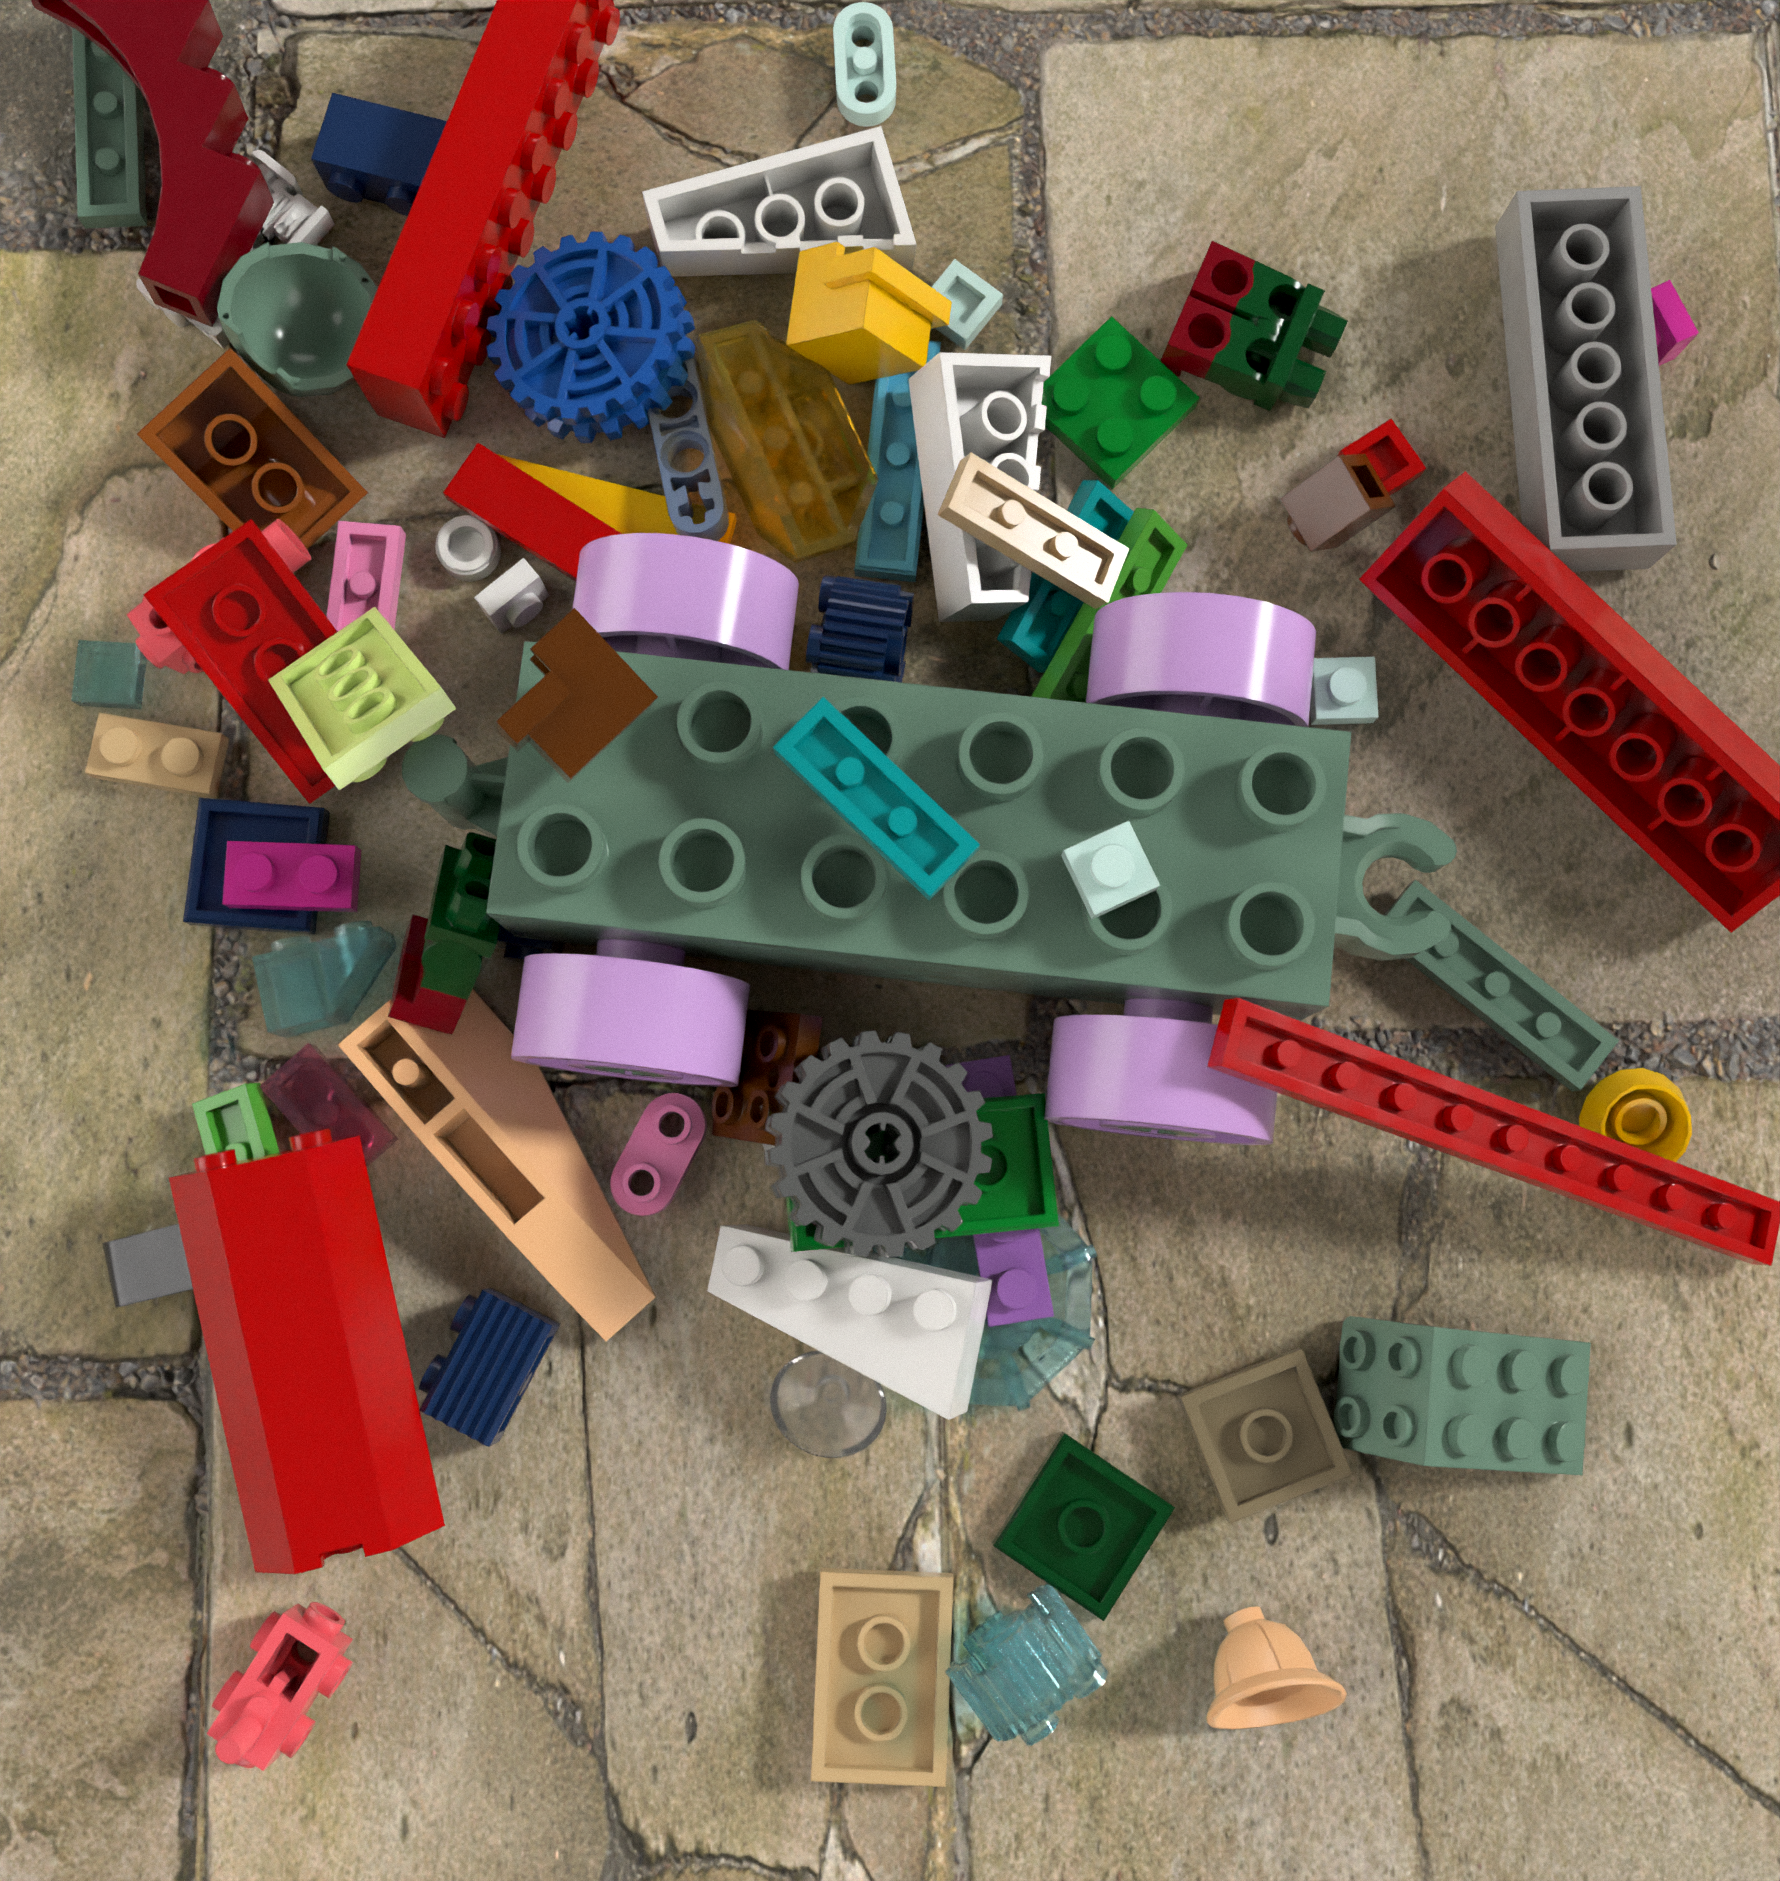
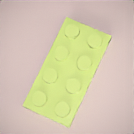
M376 607L367 611L268 680L322 769L339 790L352 781L362 782L374 776L385 765L388 756L410 741L417 742L431 736L441 727L444 717L456 709L441 686Z

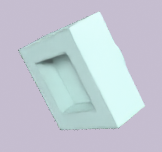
M956 259L952 261L932 286L933 289L952 302L949 325L935 329L964 350L967 349L1002 305L1003 294Z
M1375 657L1314 658L1310 700L1311 725L1374 723L1379 717Z
M1129 821L1063 850L1061 854L1091 919L1157 890L1160 886Z

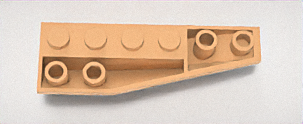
M474 989L471 991L453 1035L388 1017L391 1000H389L342 1040L338 1046L474 1202L562 1297L607 1342L656 1298V1295L540 1066L511 1059L514 1034Z

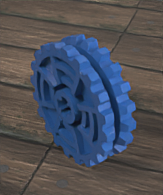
M590 232L586 242L578 243L571 234L561 237L560 247L557 250L550 252L544 246L533 252L535 263L529 268L517 265L510 273L515 281L510 290L499 289L494 299L501 308L500 314L488 317L486 328L496 338V341L486 346L488 358L494 365L500 366L494 372V375L505 390H509L510 397L518 407L526 409L525 415L537 427L547 422V428L554 437L564 439L570 431H573L580 443H592L596 433L604 432L610 441L622 438L623 427L631 423L639 430L650 424L648 409L656 407L665 411L672 403L671 398L667 394L671 387L684 386L689 376L682 367V362L694 358L695 345L685 335L695 330V325L690 312L683 309L687 304L678 286H674L675 281L667 267H657L659 260L655 253L646 246L635 252V245L629 237L619 235L613 243H608L603 232Z

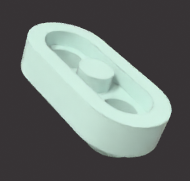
M858 2L845 7L836 17L833 26L836 97L839 111L846 120L858 126L869 127L878 125L889 118L896 105L894 36L892 21L881 7L868 2ZM865 39L873 44L869 47H858L854 43ZM869 94L874 96L876 100L864 103L858 101L857 98L861 95Z

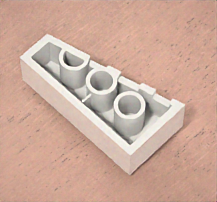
M747 1224L721 1225L708 1292L948 1420L968 1410L993 1280L894 1257H879L878 1254L871 1252L868 1257L845 1254L844 1247L791 1252L790 1236L787 1233Z

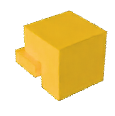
M833 242L799 251L786 346L849 385L918 371L926 364L930 330L949 325L952 304L949 299L876 247L844 255L845 247L839 242Z

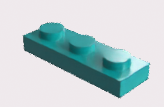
M1083 480L1067 508L1068 512L1117 542L1134 513L1132 509L1099 480ZM1033 572L1030 579L1028 602L1011 611L997 640L1037 672L1045 673L1084 602Z
M822 697L773 746L774 754L929 901L980 848V844L825 697Z

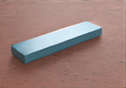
M929 341L926 363L940 352L941 342ZM917 371L875 380L854 569L855 576L916 582L924 500L908 379Z

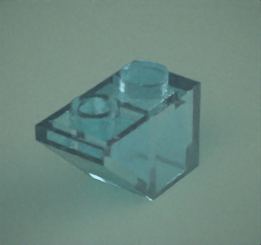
M356 921L334 928L335 937L311 942L309 936L284 938L271 943L272 952L253 956L252 960L267 1032L289 1038L348 1023L397 948L395 936L380 926L373 927L372 921Z

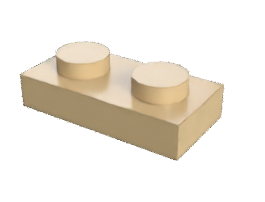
M99 712L85 773L95 779L216 799L229 738L218 732Z

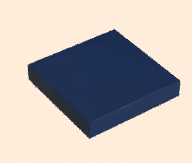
M199 798L183 922L196 926L315 935L318 911L229 908L223 905L227 841L326 844L330 812L322 807Z

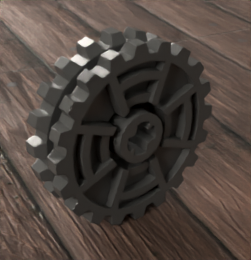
M876 1031L861 1032L859 1036L853 1038L852 1047H849L842 1038L821 1049L823 1062L810 1055L794 1069L799 1082L787 1081L785 1085L780 1086L774 1098L783 1108L781 1113L772 1114L766 1119L764 1131L775 1136V1147L763 1152L765 1166L776 1167L779 1172L780 1178L770 1186L775 1198H790L794 1207L788 1217L796 1226H805L812 1223L816 1227L814 1235L816 1242L823 1246L834 1247L839 1240H843L845 1254L859 1257H868L873 1245L879 1257L903 1256L905 1243L912 1250L918 1248L924 1250L936 1244L934 1230L953 1232L963 1223L958 1212L960 1206L976 1205L982 1191L974 1184L976 1175L989 1173L992 1158L981 1153V1142L993 1137L991 1123L978 1121L976 1111L985 1103L980 1090L967 1092L961 1084L968 1072L959 1062L949 1067H945L940 1063L939 1059L942 1049L929 1042L924 1047L914 1049L911 1047L910 1034L895 1032L893 1036L887 1037L885 1042L882 1043ZM869 1127L871 1134L881 1131L888 1133L890 1139L886 1142L884 1148L890 1156L886 1161L884 1156L871 1159L866 1156L864 1151L868 1148L870 1140L865 1132Z

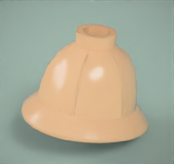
M1257 1606L1241 1609L1225 1618L1224 1625L1228 1635L1219 1645L1214 1663V1689L1216 1697L1211 1703L1206 1716V1721L1211 1727L1234 1730L1285 1724L1325 1714L1344 1703L1347 1696L1344 1687L1328 1675L1317 1670L1313 1658L1301 1638L1285 1624L1265 1620L1261 1608Z

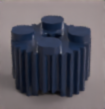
M823 576L819 593L818 611L824 613L821 625L812 624L807 644L806 663L812 664L810 672L902 682L906 664L904 656L908 627H911L914 593L901 591V586L841 576Z

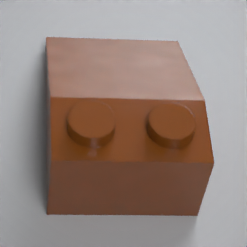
M231 348L222 354L137 433L232 531H235L250 519L254 521L260 531H263L275 520L280 519L308 549L368 494L359 482Z

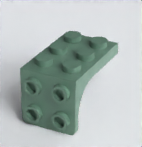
M1349 1316L1343 1322L1339 1345L1340 1360L1336 1407L1334 1410V1429L1343 1449L1421 1466L1583 1476L1591 1343Z

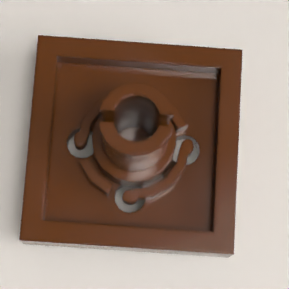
M747 1010L738 1086L718 1087L712 1100V1116L714 1120L711 1135L775 1146V1136L764 1131L767 1117L775 1113H781L783 1108L774 1097L780 1086L785 1085L787 1081L799 1082L794 1069L810 1055L817 1058L823 1017L801 1013Z

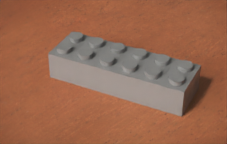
M1641 186L1517 191L1496 224L1495 231L1522 525L1573 572L1649 569L1675 547L1677 542Z

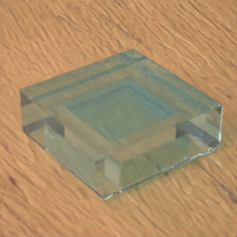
M78 640L71 701L79 706L141 710L147 658L139 650L136 643Z

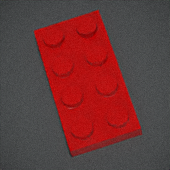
M250 519L143 595L306 801L311 804L336 785L322 769L268 680L338 631L254 521Z

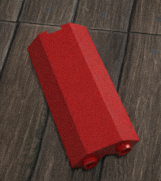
M330 1128L289 1137L291 1150L268 1156L237 1161L235 1149L193 1158L196 1171L169 1177L256 1573L299 1574L323 1568L325 1564L324 1559L334 1554L350 1553L361 1548L364 1550L365 1557L397 1549L445 1526L360 1135L332 1140Z

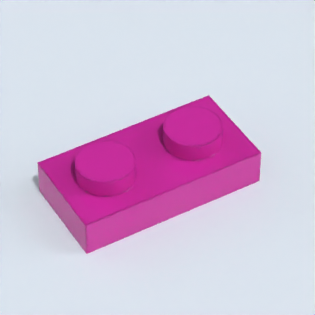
M227 841L222 904L229 908L357 912L362 850L356 845Z

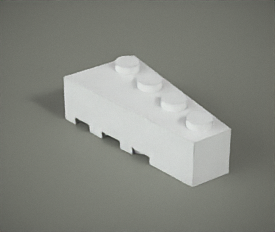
M881 126L642 191L646 217L660 265L666 266L672 277L796 273L799 251L833 242H839L845 247L844 255L876 247L905 269L912 270L917 244Z
M939 352L908 379L939 622L993 621L1024 605L1029 600L1031 570L937 514L960 460L971 452L1035 492L1039 490L1041 467L1036 466L1038 436L1045 430L1047 406L1041 404L1043 383L1050 377L1051 356Z

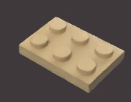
M821 1568L811 1781L946 1787L953 1573Z

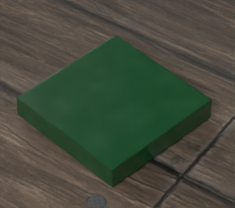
M1062 1431L995 1536L992 1545L1099 1619L1105 1621L1175 1507Z

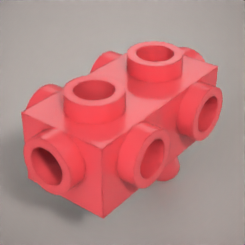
M311 1602L307 1609L300 1604H296L282 1615L274 1611L265 1620L250 1644V1648L258 1652L245 1674L237 1670L231 1675L212 1704V1707L220 1713L208 1730L207 1735L218 1741L215 1746V1752L222 1762L227 1764L235 1763L245 1768H254L256 1766L264 1771L279 1758L281 1753L292 1758L300 1749L316 1722L308 1717L306 1713L319 1693L328 1699L333 1695L353 1664L351 1660L343 1656L353 1639L340 1631L345 1624V1620L336 1611L321 1603ZM299 1641L317 1652L315 1661H305L299 1656L297 1650Z

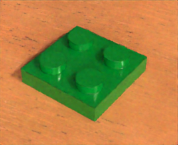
M1111 316L1044 381L1041 405L1047 406L1045 427L1113 490L1196 408L1200 397Z

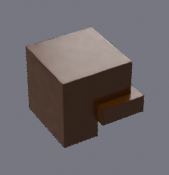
M575 608L530 648V651L534 654L530 661L544 677L496 721L497 731L517 752L529 742L567 783L577 776L658 698Z

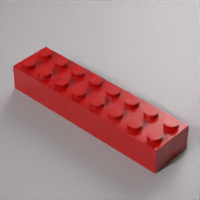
M613 0L496 1L346 364L378 416L442 438L446 437L452 420L459 421L463 416L469 397L468 380L474 366H481L488 355L486 346L491 343V334L486 329L488 317L495 316L496 311L501 310L494 299L499 289L510 290L512 288L513 279L510 273L513 271L518 257H526L531 248L535 232L533 220L540 203L547 204L553 194L556 182L555 165L562 150L568 151L574 142L578 125L576 115L583 97L590 98L595 90L599 74V64L597 61L604 44L610 46L616 38L620 23V11L618 8H615Z
M1466 471L1445 486L1359 580L1732 933L1780 895V765Z

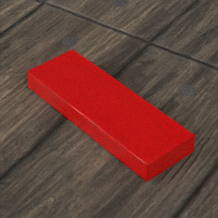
M480 443L475 445L443 491L448 501L575 582L581 549L593 540L621 534Z

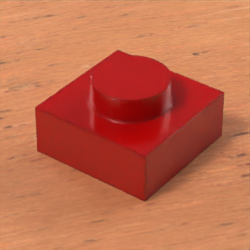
M1392 418L1340 450L1337 455L1366 454L1390 496L1418 479L1426 469Z

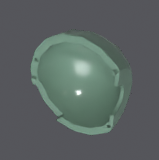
M269 242L241 256L223 279L217 312L222 329L231 344L248 365L272 387L296 397L332 395L356 382L346 364L378 287L360 263L334 246L332 249L304 242L270 246Z

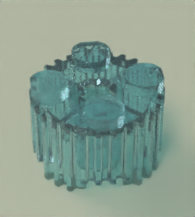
M1048 1584L1045 1586L1039 1585L1035 1590L1027 1594L1032 1603L1023 1611H1013L1004 1616L999 1610L995 1614L988 1616L984 1623L978 1625L974 1632L965 1637L966 1640L963 1642V1645L969 1652L965 1657V1661L961 1664L953 1661L950 1667L945 1670V1673L993 1739H996L998 1742L1000 1740L1003 1742L1012 1740L1019 1735L1027 1746H1032L1046 1738L1059 1724L1060 1719L1055 1711H1059L1063 1704L1071 1701L1074 1696L1077 1699H1082L1093 1693L1105 1682L1109 1673L1101 1663L1100 1658L1102 1654L1052 1585L1049 1586Z

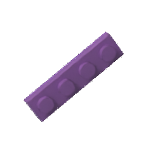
M1010 1055L960 1063L968 1072L961 1083L967 1092L980 1090L983 1098L1016 1095ZM1039 1228L972 1235L979 1277L993 1280L986 1312L987 1326L993 1327L1053 1317L1054 1312Z

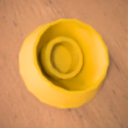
M1645 1068L1623 1069L1601 1079L1586 1096L1579 1115L1580 1127L1673 1162H1677L1686 1152L1692 1136L1691 1114L1680 1088L1665 1075Z

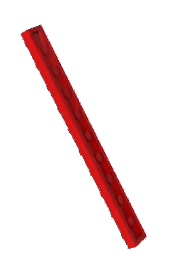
M1241 998L1224 1000L1207 1065L1211 1069L1749 1264L1772 1266L1780 1226V1201Z

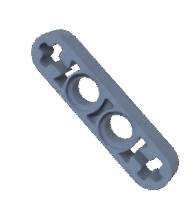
M694 355V358L682 362V367L689 375L684 386H672L667 393L670 398L678 395L689 397L693 401L691 409L684 416L672 419L664 417L661 414V409L656 407L648 409V415L668 513L677 534L719 541L725 535L729 526V513ZM694 448L704 454L701 465L693 471L679 472L672 468L674 456L684 449ZM699 491L707 511L705 512V522L701 524H694L691 519L694 512L688 492Z

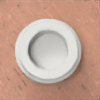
M464 515L449 520L440 529L436 538L435 549L439 561L445 570L458 580L467 582L481 580L490 575L500 561L501 546L494 530L473 516Z

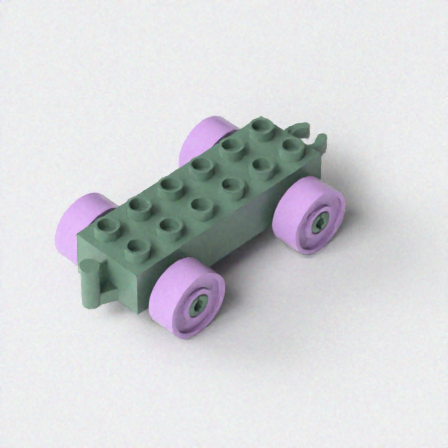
M662 533L611 535L593 540L581 549L572 609L575 608L658 696L654 703L569 783L559 775L529 742L518 752L510 745L509 754L506 758L475 765L463 750L456 745L457 741L454 738L442 734L431 735L426 739L414 742L406 751L402 762V778L408 790L418 799L428 803L453 827L463 830L476 829L496 839L486 911L490 917L515 937L597 946L596 955L552 953L533 954L524 958L511 1059L565 1071L682 1085L738 1086L750 985L730 976L683 967L685 956L1124 1004V1015H1069L1054 1019L1044 1120L1070 1127L1134 1136L1221 1144L1267 1145L1273 1143L1277 1092L1207 1067L1218 1026L1212 1024L1213 1014L1221 1015L1224 1000L1241 998L1301 1021L1329 1007L1334 948H1341L1350 955L1380 961L1409 959L1444 941L1451 931L1450 921L1443 913L1433 910L1415 911L1405 917L1391 918L1379 914L1367 902L1363 893L1362 882L1365 871L1376 860L1393 857L1405 861L1420 872L1431 873L1452 862L1457 852L1456 844L1453 839L1432 822L1408 814H1376L1368 819L1345 815L1351 732L1308 727L1316 641L1315 627L1305 617L1287 608L1240 596L1200 592L1153 593L1123 598L1102 607L1097 611L1094 618L1086 703L789 670L799 582L788 568L757 552L710 539ZM524 641L516 702L544 677L530 661V658L534 655L530 648L537 642ZM822 697H825L980 844L979 850L930 901L774 754L773 746ZM1129 821L1160 886L1157 890L1091 919L1061 854L1063 850Z

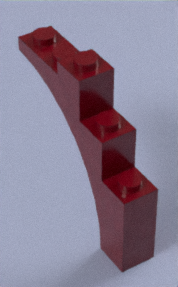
M31 0L34 8L78 30L111 56L145 97L159 139L162 186L155 231L138 275L156 305L213 327L218 317L217 306L223 279L240 257L250 252L274 201L260 168L248 158L232 152L249 118L235 84L221 72L208 67L223 38L210 1Z

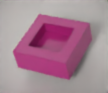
M1671 280L1651 288L1659 366L1674 360L1699 333Z

